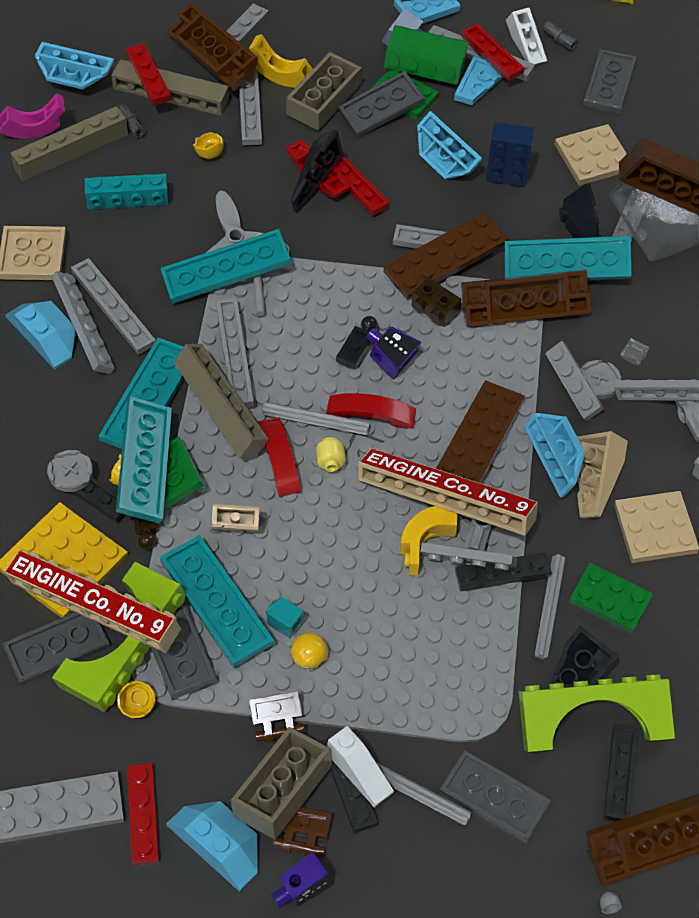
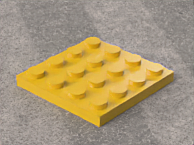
M59 502L0 559V572L5 575L4 571L19 550L27 553L32 551L43 560H53L65 570L71 568L83 578L89 576L100 585L128 557V552ZM25 590L60 618L74 612Z

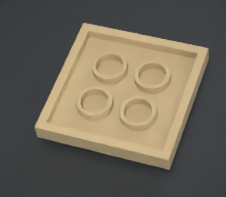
M608 124L556 138L554 143L579 186L619 175V161L627 154Z
M4 226L0 247V279L53 280L52 275L56 271H62L66 227Z
M681 491L615 500V511L631 563L690 555L699 552L697 539Z

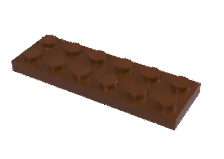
M482 212L384 266L383 272L402 295L409 300L412 298V292L428 277L439 283L505 246V241H508L509 238L485 212Z
M485 380L436 469L481 483L525 400V395Z

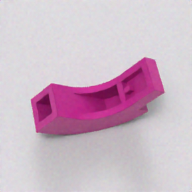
M56 93L42 109L34 112H22L7 106L0 114V133L19 139L37 138L50 134L60 126L59 117L65 112L63 96Z

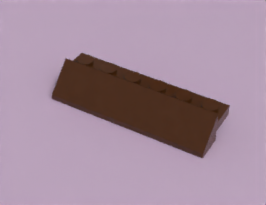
M191 2L178 14L180 20L167 31L169 37L226 86H229L233 92L246 80L251 84L258 61L257 56Z
M587 270L461 282V305L467 327L591 313Z
M699 794L586 831L589 850L586 851L601 885L604 886L699 853Z

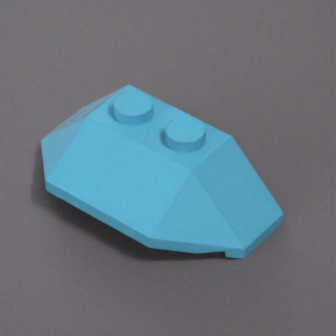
M45 42L41 43L35 53V58L47 81L79 89H85L108 75L114 63L113 58Z
M431 111L417 125L419 132V155L446 180L470 174L483 160Z
M52 301L22 304L5 314L6 318L54 370L73 358L76 330L72 322Z
M535 413L524 428L560 498H564L577 482L583 467L585 451L566 416Z
M221 801L184 806L166 823L176 835L239 892L258 874L257 833L246 823L233 817V812Z

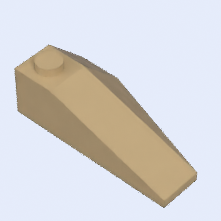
M612 431L577 436L585 451L583 467L577 479L580 490L577 494L579 514L582 519L601 517L625 462L628 441Z

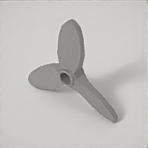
M224 191L217 193V215L225 232V237L207 252L264 234L241 229L238 211L231 197ZM285 243L286 249H287L288 254H289V252H290L289 246Z

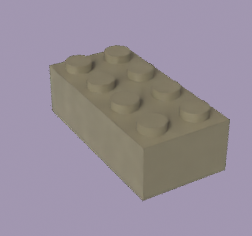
M329 52L286 97V115L319 131L338 110V106L344 104L361 85L362 67Z
M288 727L232 797L233 817L276 840L331 768V748Z

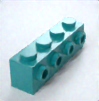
M166 174L85 178L87 209L168 205Z

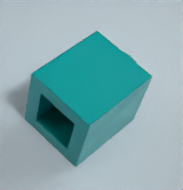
M282 596L276 602L273 601L266 610L267 624L289 639L304 622V610Z

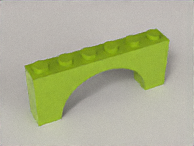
M134 562L122 579L128 592L136 597L137 602L142 604L144 602L150 603L162 613L168 611L174 614L176 609L184 603L186 593L179 583L137 562ZM128 636L117 649L100 659L79 662L66 658L52 679L59 688L105 712L115 702L121 688L129 682L135 668L143 662L144 655L151 646Z
M661 674L646 675V680L637 681V677L633 676L622 677V682L613 683L611 678L599 679L596 685H588V681L573 682V687H564V683L549 684V689H540V685L525 686V691H518L524 751L527 752L553 750L554 733L562 718L573 708L596 700L611 701L629 710L640 723L645 740L675 739L669 679H661Z

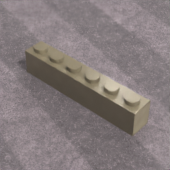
M120 59L112 73L113 89L148 97L131 62ZM158 69L171 94V100L167 101L168 103L222 116L229 102V86Z
M116 106L11 152L14 170L24 182L128 135L126 118Z
M185 344L174 361L180 374L189 384L190 389L200 400L201 405L211 416L212 421L222 432L223 437L228 441L239 459L255 458L269 440L205 347L202 344Z

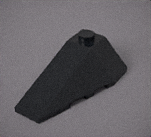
M333 130L323 133L317 140L313 141L291 198L294 212L298 213L344 156L338 131Z
M590 183L584 184L564 198L563 206L559 209L560 219L564 220L565 227L573 238L602 237V235H598L599 217H594L593 206H596V201Z
M579 626L564 645L551 684L564 683V687H573V682L588 681V685H596L599 679L607 678L620 662V658L586 629ZM581 705L573 708L562 718V720L556 728V731L560 729V727L572 716V714Z

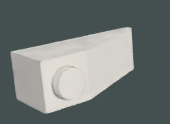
M530 8L512 12L506 19L511 37L524 59L535 65L547 62Z
M348 726L328 740L327 747L331 748V759L374 808L394 793V790L365 745Z

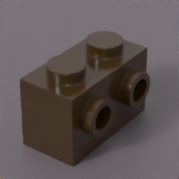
M429 277L412 292V306L417 311L430 317L432 321L444 327L460 312L462 299Z

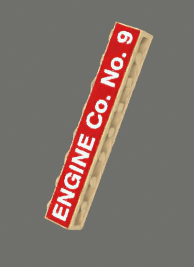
M373 448L359 461V481L524 536L536 521L537 501Z
M19 550L4 571L12 584L164 653H167L181 630L176 621V616L168 611L162 613L150 603L144 602L142 604L137 602L133 596L127 593L124 595L119 594L109 585L101 586L89 576L83 578L73 569L67 568L65 570L53 560L48 559V561H45L32 551L27 553Z

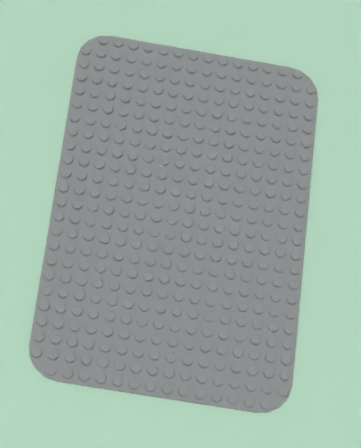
M291 257L292 264L261 274L265 310L263 316L256 315L253 277L209 291L198 344H202L227 379L216 300L237 298L254 406L247 407L256 422L277 418L262 414L264 402L326 414L331 395L363 393L388 397L416 408L413 429L391 426L390 420L348 415L349 419L364 421L370 424L369 432L366 436H373L385 441L380 443L356 434L350 446L349 440L353 432L280 418L294 459L301 492L279 497L265 445L255 458L239 459L228 441L223 437L222 432L212 421L211 416L201 405L200 400L190 389V386H188L178 436L183 440L204 486L171 507L164 508L163 519L158 524L159 532L156 533L157 543L152 551L149 569L173 580L160 562V556L200 535L274 639V645L233 668L185 598L184 603L218 683L172 700L151 648L144 655L143 662L131 674L133 680H141L149 684L155 692L156 702L171 707L252 717L249 700L298 691L302 716L293 718L294 722L340 728L348 726L350 729L452 742L480 741L495 734L506 722L512 705L522 581L460 592L455 567L470 565L472 562L463 561V564L449 562L450 558L441 557V561L427 559V555L420 552L421 547L419 550L418 576L409 575V566H404L405 555H400L402 533L407 523L416 514L434 505L359 481V461L373 448L436 469L486 380L525 395V400L481 484L529 499L533 444L524 426L536 413L543 318L467 327L461 305L460 312L444 327L432 321L424 313L417 311L412 306V298L407 300L383 272L384 268ZM451 275L438 284L462 299L461 282L490 279ZM366 316H372L377 320L378 327L376 330L381 334H384L389 327H394L421 342L417 354L394 380L370 357L373 343L370 344L356 369L336 362V356L355 326L361 328V321ZM327 437H333L341 441L345 451L348 450L345 455V464L334 472L321 469L316 461V446ZM213 504L260 507L257 533L247 532V530H244V532L212 530ZM457 513L456 537L438 536L430 538L424 543L464 548L472 518ZM492 525L484 551L513 555L514 557L524 556L526 535L524 536ZM280 596L304 610V622L291 639L267 624L266 610ZM303 633H315L321 636L329 648L327 661H323L317 668H302L298 666L290 654L293 641Z

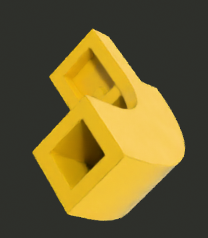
M262 34L257 35L249 47V50L258 58L256 69L267 79L279 85L296 88L313 70L306 58L290 61L278 56Z
M433 506L419 512L407 523L401 537L400 555H405L404 566H409V575L418 576L419 550L422 543L438 536L456 537L457 513Z

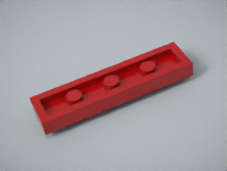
M477 23L462 31L461 37L469 42L508 81L524 73L525 67Z
M142 43L126 48V54L152 105L170 101L171 94L145 44Z
M343 156L331 173L334 176L340 175L351 186V189L348 191L372 216L389 208V201Z
M152 763L127 766L132 863L133 866L159 863Z

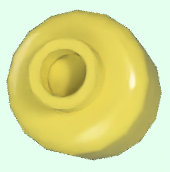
M324 438L316 446V461L321 469L334 472L345 464L344 445L336 438Z

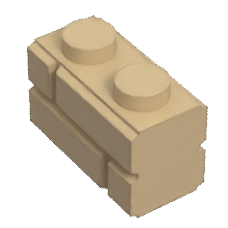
M213 504L211 529L241 532L247 530V532L257 533L260 507Z

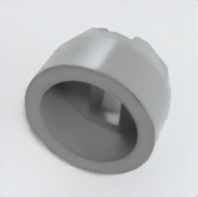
M605 892L600 897L602 913L613 914L622 909L620 898L616 893Z

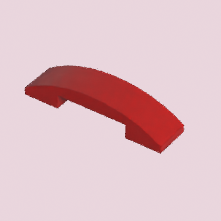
M302 139L286 148L287 154L300 172L310 149ZM330 172L317 189L327 196L336 198L351 189V186L340 175L334 176Z
M343 393L329 397L326 414L348 418V415L390 420L391 426L413 429L416 408L388 397L363 393Z
M280 418L257 422L269 439L265 447L279 497L300 493L301 488L294 459Z

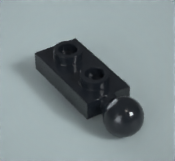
M364 317L361 321V328L357 326L353 328L337 354L336 362L353 369L357 368L372 343L366 339V336L372 328L377 329L378 322L374 317Z

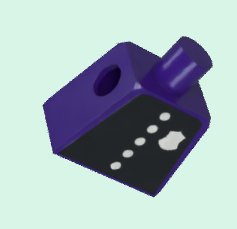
M389 327L384 334L372 328L366 336V339L374 344L370 357L393 380L417 354L421 345L419 340L394 327Z
M312 852L279 877L284 886L271 894L279 908L292 899L296 906L299 907L332 887L333 884L320 861Z

